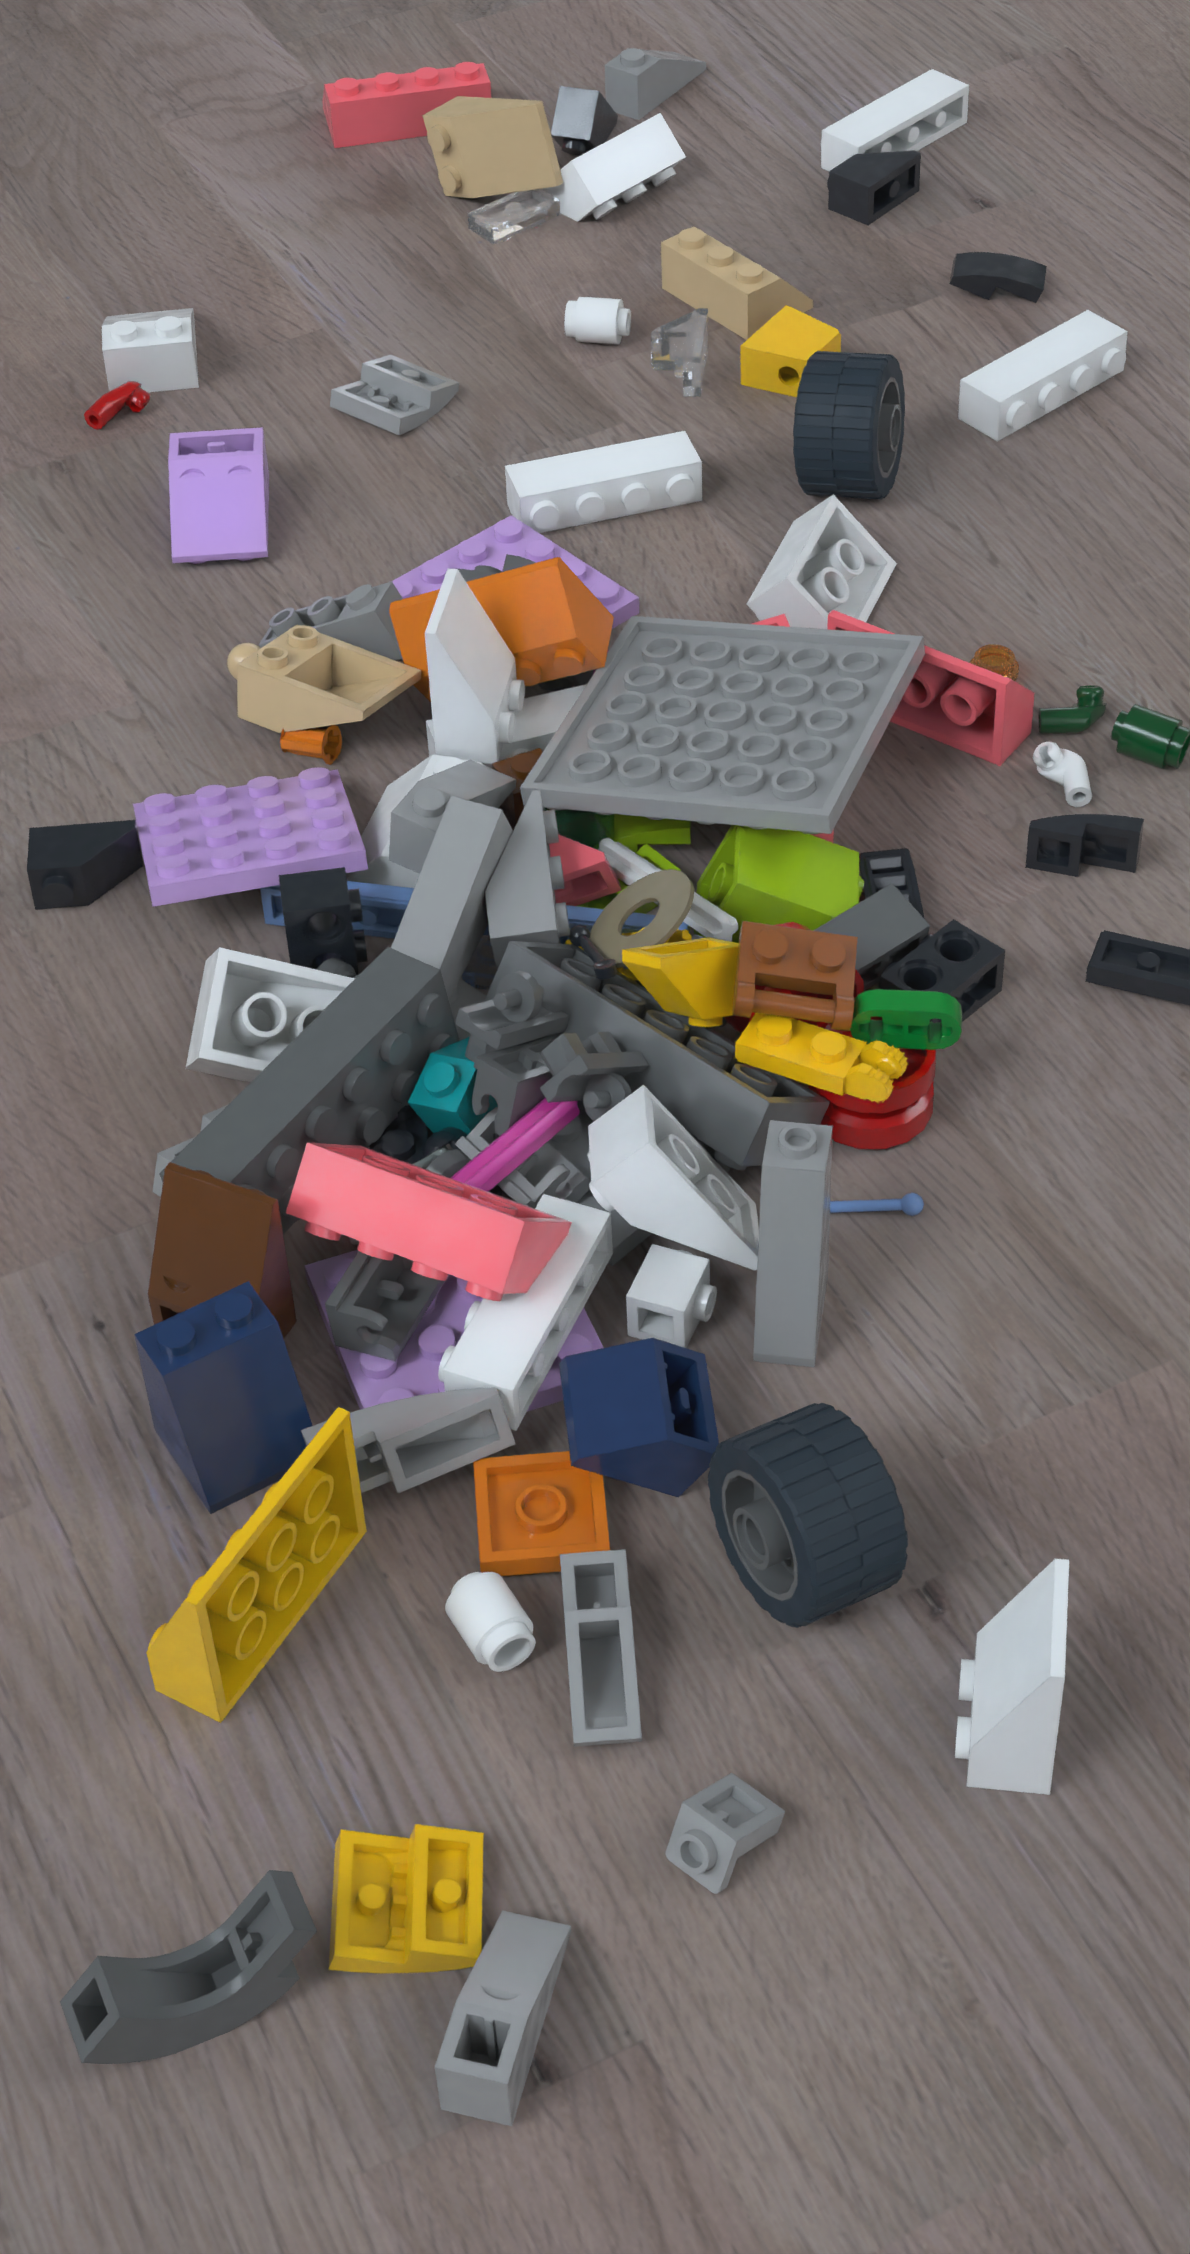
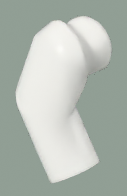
M1044 742L1038 745L1033 753V760L1037 765L1038 772L1044 778L1064 787L1066 801L1069 805L1082 807L1088 804L1092 799L1087 766L1082 757L1072 751L1059 748L1054 742Z

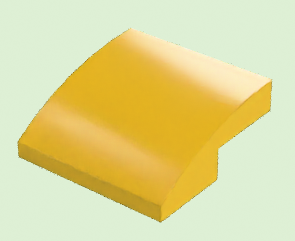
M415 1824L410 1838L341 1829L335 1843L329 1970L386 1974L439 1972L474 1967L482 1951L484 1833Z

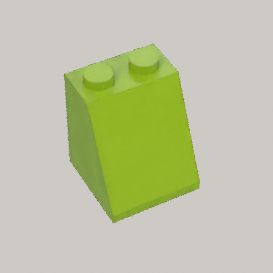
M731 825L698 880L696 893L737 920L738 930L732 934V942L739 943L743 921L769 925L795 922L807 926L810 930L814 931L859 903L864 880L859 876V852L802 833L801 831L771 828L752 829L748 826ZM694 929V935L705 937Z

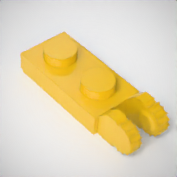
M755 1013L735 1043V1058L738 1062L841 1096L845 1093L877 1103L879 1101L884 1102L885 1099L889 1098L894 1088L892 1080L902 1076L908 1065L906 1062L908 1058L904 1056L905 1053H902L899 1050L900 1048H895L894 1045L888 1046L887 1043L878 1040L867 1044V1042L790 1017Z

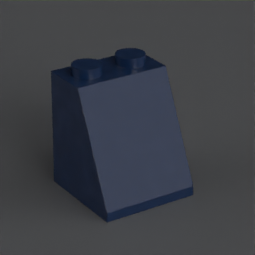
M245 1282L134 1334L154 1429L209 1513L212 1514L280 1481L307 1447L301 1430L313 1425L278 1321L250 1282Z

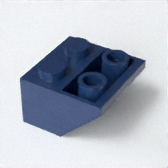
M648 1338L565 1356L559 1363L571 1466L675 1497H679L710 1467V1460L713 1452L716 1450V1446L719 1444L705 1354L656 1338Z

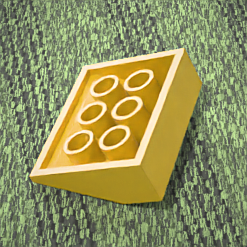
M340 1407L334 1411L280 1481L268 1489L261 1505L245 1525L233 1533L225 1550L206 1574L200 1576L194 1582L187 1598L170 1621L162 1624L155 1631L146 1654L156 1691L221 1723L365 1535L367 1530L349 1411Z

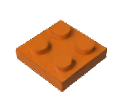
M569 1451L488 1457L473 1462L481 1573L495 1572L501 1576L561 1572L560 1554L610 1550L603 1475L571 1466Z

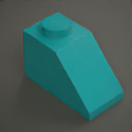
M470 1036L430 1053L408 1100V1104L433 1134L446 1127H455L468 1135L490 1111L498 1107L497 1101L490 1095L488 1110L480 1115L474 1113L472 1095L477 1069L474 1068V1062L465 1056Z

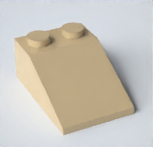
M457 96L422 115L427 130V139L432 148L438 169V178L445 196L478 198L556 187L563 183L542 101Z

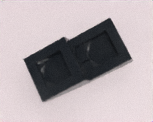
M957 253L953 260L949 284L987 300H990L995 288L998 287L1037 303L1044 290L1047 266L1032 260L1002 253Z
M1074 814L1031 820L1028 831L1025 868L1078 877L1083 863L1135 873L1140 857L1144 819L1107 814Z

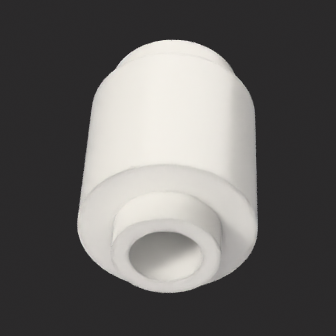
M579 297L577 301L567 302L564 321L565 334L567 337H575L577 342L620 344L622 336H628L630 333L631 311L624 308L622 299Z
M473 1572L456 1582L447 1599L445 1611L476 1660L482 1664H488L490 1669L496 1672L510 1670L525 1661L533 1652L536 1640L532 1635L533 1623L502 1576L495 1572Z

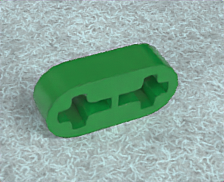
M867 990L854 998V1012L850 1028L851 1035L855 1039L867 1042V1044L878 1040L887 1043L888 1046L894 1045L895 1048L945 1049L955 1044L962 1033L961 1004L955 997L936 991ZM879 1016L882 1017V1020H871V1017ZM930 1019H941V1022L933 1023L930 1022Z

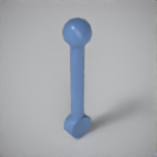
M908 1193L902 1199L830 1201V1213L903 1211L907 1215L915 1216L922 1211L924 1202L922 1197L916 1193Z

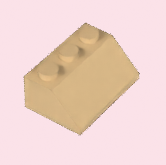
M696 227L684 229L679 234L661 242L662 289L746 340L786 305L803 313L813 308V300L795 287Z

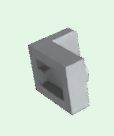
M730 1773L682 1802L666 1849V1857L709 1891L717 1894L727 1888L737 1858L778 1833L785 1810L739 1777Z

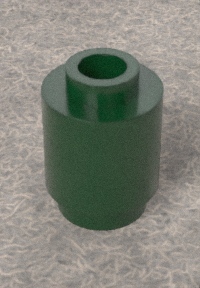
M1134 704L1129 712L1122 710L1119 713L1113 726L1111 740L1117 741L1116 751L1119 754L1164 769L1166 765L1178 769L1190 745V728L1182 726L1183 721Z

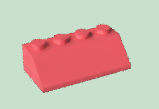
M462 62L455 67L442 69L423 67L415 72L404 74L385 72L378 74L374 78L359 80L341 78L335 83L324 84L323 110L334 148L427 136V130L422 115L457 96L492 98L491 82L484 63L476 64L473 62Z
M835 610L828 614V630L894 634ZM924 645L925 655L890 722L1001 766L1031 734L1034 692L1012 679Z
M308 1142L286 1210V1214L307 1221L304 1230L310 1234L334 1241H339L341 1234L359 1240L357 1250L366 1255L392 1261L395 1254L413 1261L411 1270L417 1274L441 1281H446L448 1274L468 1281L465 1288L467 1292L493 1301H501L503 1294L527 1293L568 1235L572 1223L362 1146Z

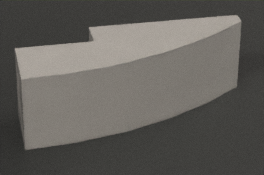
M495 1387L461 1389L418 1395L374 1405L350 1413L361 1493L390 1481L397 1493H401L516 1444L500 1395ZM327 1421L301 1430L306 1446Z
M626 1549L560 1554L574 1747L642 1742Z

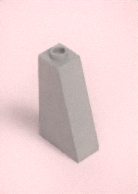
M450 796L391 946L394 950L440 969L448 1000L452 996L488 926L485 890L513 833L502 809L455 796Z
M774 1120L769 1122L761 1175L753 1361L815 1367L829 1268L833 1126Z

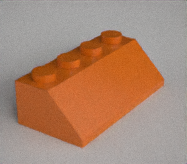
M560 557L466 582L514 655L516 677L518 680H524L525 687L605 667L614 617ZM440 589L391 602L389 608L404 664L421 670V679L413 685L430 702L425 630Z

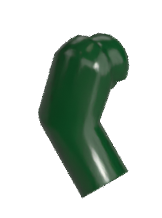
M1097 685L1080 686L1076 691L1077 703L1071 707L1039 708V733H1076L1088 729L1105 713L1107 704L1103 703V688Z

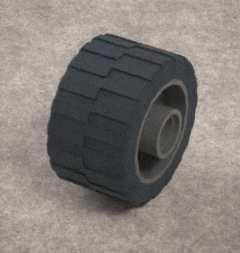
M817 351L807 360L798 387L793 425L795 471L798 483L805 494L813 496H832L834 494L835 497L882 500L890 493L895 482L902 453L905 417L903 375L900 364L893 355Z
M825 1403L810 1404L722 1441L716 1446L709 1464L708 1487L710 1490L711 1510L714 1514L719 1537L723 1542L732 1566H734L745 1588L749 1590L762 1609L768 1611L771 1617L777 1621L795 1628L807 1626L892 1587L901 1579L902 1570L905 1569L908 1556L906 1553L908 1534L905 1528L902 1504L899 1502L895 1484L883 1463L882 1457L868 1440V1436L864 1431L855 1425L849 1416Z

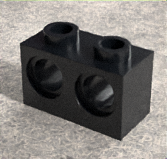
M345 867L279 875L290 964L317 969L324 961L330 958H338L350 964L355 969L356 975H358L357 963L368 962L364 929L353 930L352 923L363 921L359 888L348 890Z
M953 919L935 934L927 935L916 949L899 962L891 963L880 976L879 989L947 993L955 997L961 1004L963 1022L1002 991L1005 949ZM930 1019V1022L939 1023L941 1019Z

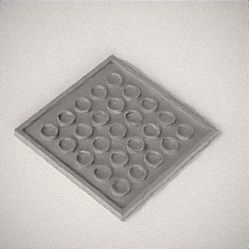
M631 616L608 651L605 667L595 671L521 785L523 805H526L532 791L541 790L543 806L550 810L569 809L596 812L601 815L643 816L652 820L675 819L697 821L705 825L718 823L748 826L752 829L771 828L801 831L805 834H831L925 655L924 636Z

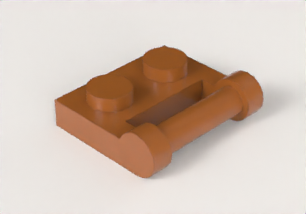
M743 921L739 935L732 1015L750 1018L752 1012L826 1022L831 1023V1029L850 1031L854 1012L853 993L858 937ZM755 985L831 995L833 1000L757 990Z

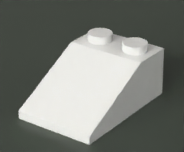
M193 308L115 315L105 318L102 324V351L109 391L128 381L141 383V388L147 392L199 388Z
M447 568L425 630L435 753L441 756H451L492 764L499 761L503 745L511 744L515 725L514 711H521L523 708L525 684L524 680H518L516 677L514 655L459 570Z
M219 947L205 962L185 1069L252 1082L355 978Z
M644 1085L588 1126L589 1152L587 1156L591 1170L589 1188L594 1198L605 1210L612 1212L615 1209L631 1226L754 1271L757 1270L759 1223L756 1203Z
M1054 1559L977 1633L975 1660L961 1659L959 1700L972 1701L971 1717L958 1716L955 1758L968 1759L967 1787L1050 1795L1065 1680L1069 1560Z

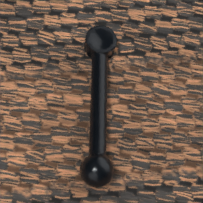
M583 925L574 926L570 930V942L575 946L582 947L593 961L596 978L608 979L617 975L618 971L615 960L605 959L589 939L591 935L589 929Z

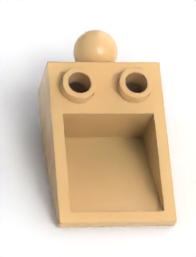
M298 624L262 648L253 643H241L230 651L227 659L228 670L237 680L238 717L277 733H281L282 730L289 732L363 721L421 679L420 669L319 633L313 627Z

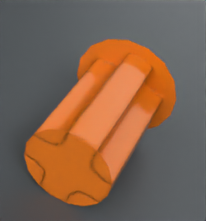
M331 725L328 729L316 727L289 732L282 730L280 746L284 753L291 752L302 756L323 758L326 764L331 765L341 752L342 735L337 725Z

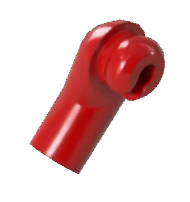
M128 381L102 395L85 412V420L90 427L99 430L126 405L134 413L141 412L149 403L150 394L141 388V383Z

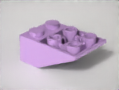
M263 427L170 433L168 468L172 562L200 564L215 560L237 559L247 561L254 558L268 557L269 470Z

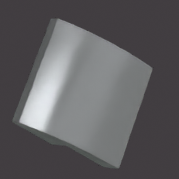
M390 354L362 363L360 381L331 389L330 407L396 435H402L422 425L438 413L459 391V382Z

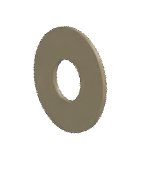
M673 869L654 872L637 880L620 892L605 907L595 921L589 939L605 959H614L617 968L625 967L626 965L622 962L623 949L664 944L679 928L693 902L694 886L692 881L682 871ZM659 902L657 915L649 925L636 934L622 935V927L625 921L637 908L646 903Z

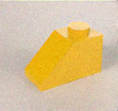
M707 937L622 950V962L664 1011L688 1016V1024L698 1027L720 1026L723 1024V1017L732 1016L739 943Z

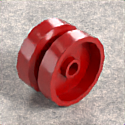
M873 1016L871 1020H882V1017ZM819 1022L817 1025L818 1027L854 1038L851 1035V1031L831 1029V1023ZM900 1048L899 1050L905 1053L904 1056L908 1058L906 1060L908 1063L907 1069L898 1079L894 1078L892 1080L893 1091L884 1102H871L869 1099L863 1100L845 1093L841 1096L809 1085L808 1088L830 1101L820 1125L833 1126L832 1140L857 1149H887L907 1143L925 1129L933 1114V1080L936 1069V1050Z

